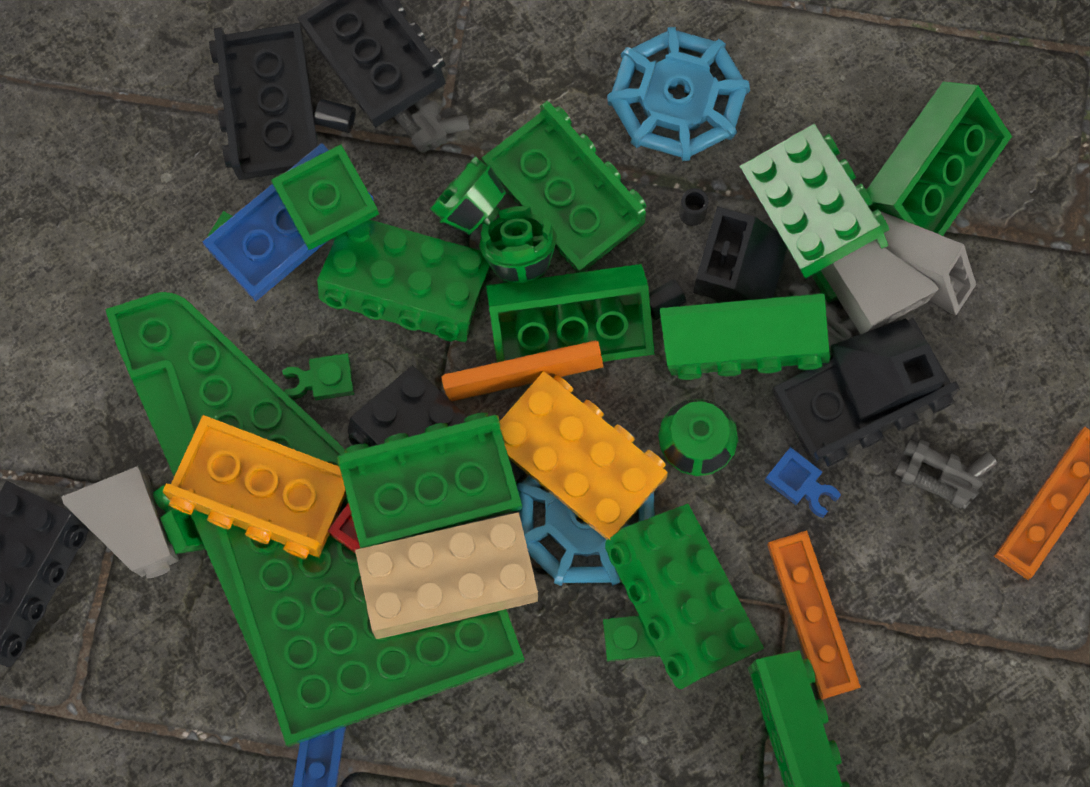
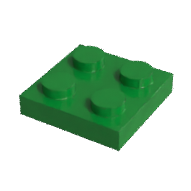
M342 144L271 179L276 192L308 250L379 215L374 201Z

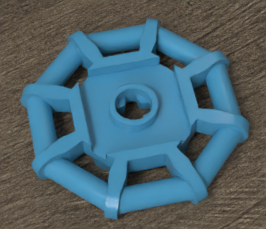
M667 27L666 32L633 48L626 47L621 53L622 62L612 92L607 95L608 105L614 108L631 137L630 143L636 148L640 146L681 157L682 161H689L691 156L725 139H733L737 134L736 124L745 95L750 92L749 81L743 79L725 49V42L721 39L713 41L677 31L676 27ZM679 47L702 53L703 56L699 58L679 52ZM668 48L669 54L665 55V59L657 63L656 60L650 62L647 59ZM716 62L726 80L718 81L716 77L713 78L709 66ZM634 70L644 73L639 89L629 88ZM677 85H683L684 92L689 95L681 99H675L668 90L676 89ZM718 95L729 96L724 115L713 110ZM640 102L644 115L647 117L642 125L629 104ZM706 121L713 127V129L690 140L689 130H696ZM656 125L678 131L679 141L653 134L652 132Z
M528 476L522 483L516 484L522 503V509L517 510V513L519 512L528 553L555 579L554 584L562 586L563 583H611L613 586L620 583V577L610 562L605 549L606 539L586 522L582 524L576 520L578 516L550 492L547 493L540 489L541 485L532 477ZM654 492L638 509L639 522L655 516ZM533 501L545 503V525L533 529ZM549 535L565 550L560 562L539 542L540 540ZM574 555L585 557L599 555L602 565L571 567Z

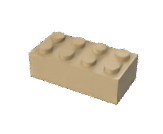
M519 512L355 550L371 628L376 639L538 602V590Z

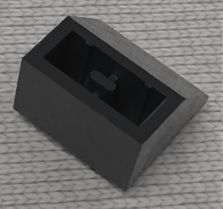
M717 206L695 280L693 293L723 302L773 298L787 247L779 233L755 216Z

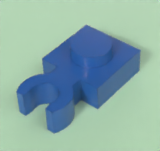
M791 447L764 480L794 505H797L804 497L809 501L811 511L816 516L822 518L828 511L819 504V496L827 495L835 502L841 496L835 487L820 485L816 482L822 471Z

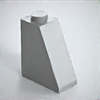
M881 212L890 229L884 233L889 244L885 248L935 282L939 290L930 301L947 312L957 315L976 286L964 244Z
M876 241L866 244L821 269V272L860 334L883 327L927 303L939 290L935 282L886 248L881 249Z
M139 466L62 496L64 505L131 571L141 577L144 575L147 578L158 577L170 571L169 565L179 562L178 556L168 541L166 531L160 520V517L163 515L160 507L155 502L154 490L149 476Z

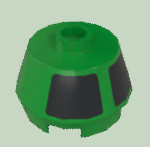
M475 156L465 166V170L442 192L430 210L440 218L439 223L470 235L480 224L483 225L485 222V224L489 225L499 214L498 211L501 210L497 205L506 194V191L490 164L486 166Z
M514 206L498 211L499 218L492 221L489 225L484 222L479 247L483 257L498 277L510 283H526L536 280L548 270L557 234L547 215L543 218L532 214L531 207Z
M704 399L685 400L672 407L662 419L658 433L660 450L668 463L680 472L693 476L710 475L724 468L734 456L738 443L736 424L728 411L717 403Z

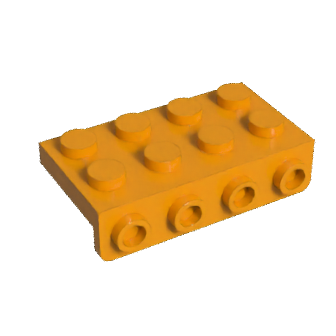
M543 371L500 420V429L508 457L606 540H611L610 537L627 524L655 489L666 480L668 472L663 469L666 464L654 452L647 450L644 453L633 444L634 437L622 426L617 424L613 428L603 420L604 413L594 403L587 399L582 403L571 394L573 388L566 380L559 375H555L552 378Z
M205 415L202 416L172 483H166L163 489L165 496L168 500H171L169 506L190 515H192L194 510L207 514L209 522L225 529H230L232 524L247 530L246 536L264 544H268L270 539L285 544L283 549L286 552L306 559L308 554L320 557L329 536L328 530L335 522L346 497L340 467Z

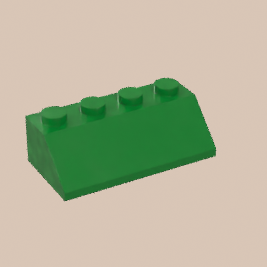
M942 82L866 191L873 203L868 206L871 212L879 209L880 212L943 236L1012 137L979 85Z
M642 264L537 278L526 283L508 282L486 285L497 362L595 340L599 342L603 362L654 355L649 287Z
M825 294L660 308L667 366L671 376L678 375V378L682 380L698 379L702 376L701 373L717 372L719 376L725 377L736 376L742 373L741 370L756 368L760 373H775L781 371L782 366L798 365V368L801 370H813L822 367V363L830 362Z
M800 650L755 660L748 667V671L784 787H850L847 781L841 782L836 765L842 763L841 756L835 740L828 741L823 724L829 722L828 715L822 699L815 700L811 683L816 682L809 658L802 659Z

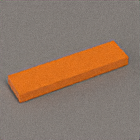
M595 340L448 373L441 377L448 399L456 401L532 384L543 371L553 378L555 375L563 377L603 368L604 366L599 342Z
M1083 427L994 555L995 558L1027 580L1033 577L1090 493V429Z
M804 531L768 542L767 546L805 659L809 658L816 679L814 686L818 698L824 700L861 688L808 532Z

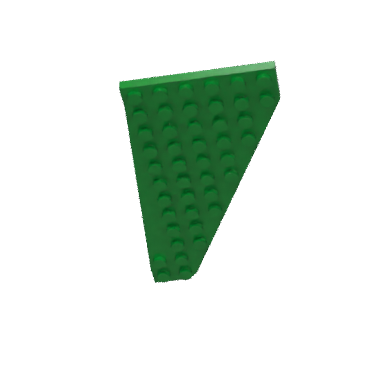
M159 292L105 309L117 348L174 476L203 415L339 467L337 457L345 454V449L185 298L173 293ZM347 494L337 515V518L349 503ZM194 510L191 515L272 700L287 747L523 663L525 660L506 609L376 639L371 628L356 553L332 536H328L319 558L308 554L307 558L303 559L286 552L283 549L285 544L270 539L268 544H264L246 536L247 530L232 524L230 529H225L209 522L207 514Z

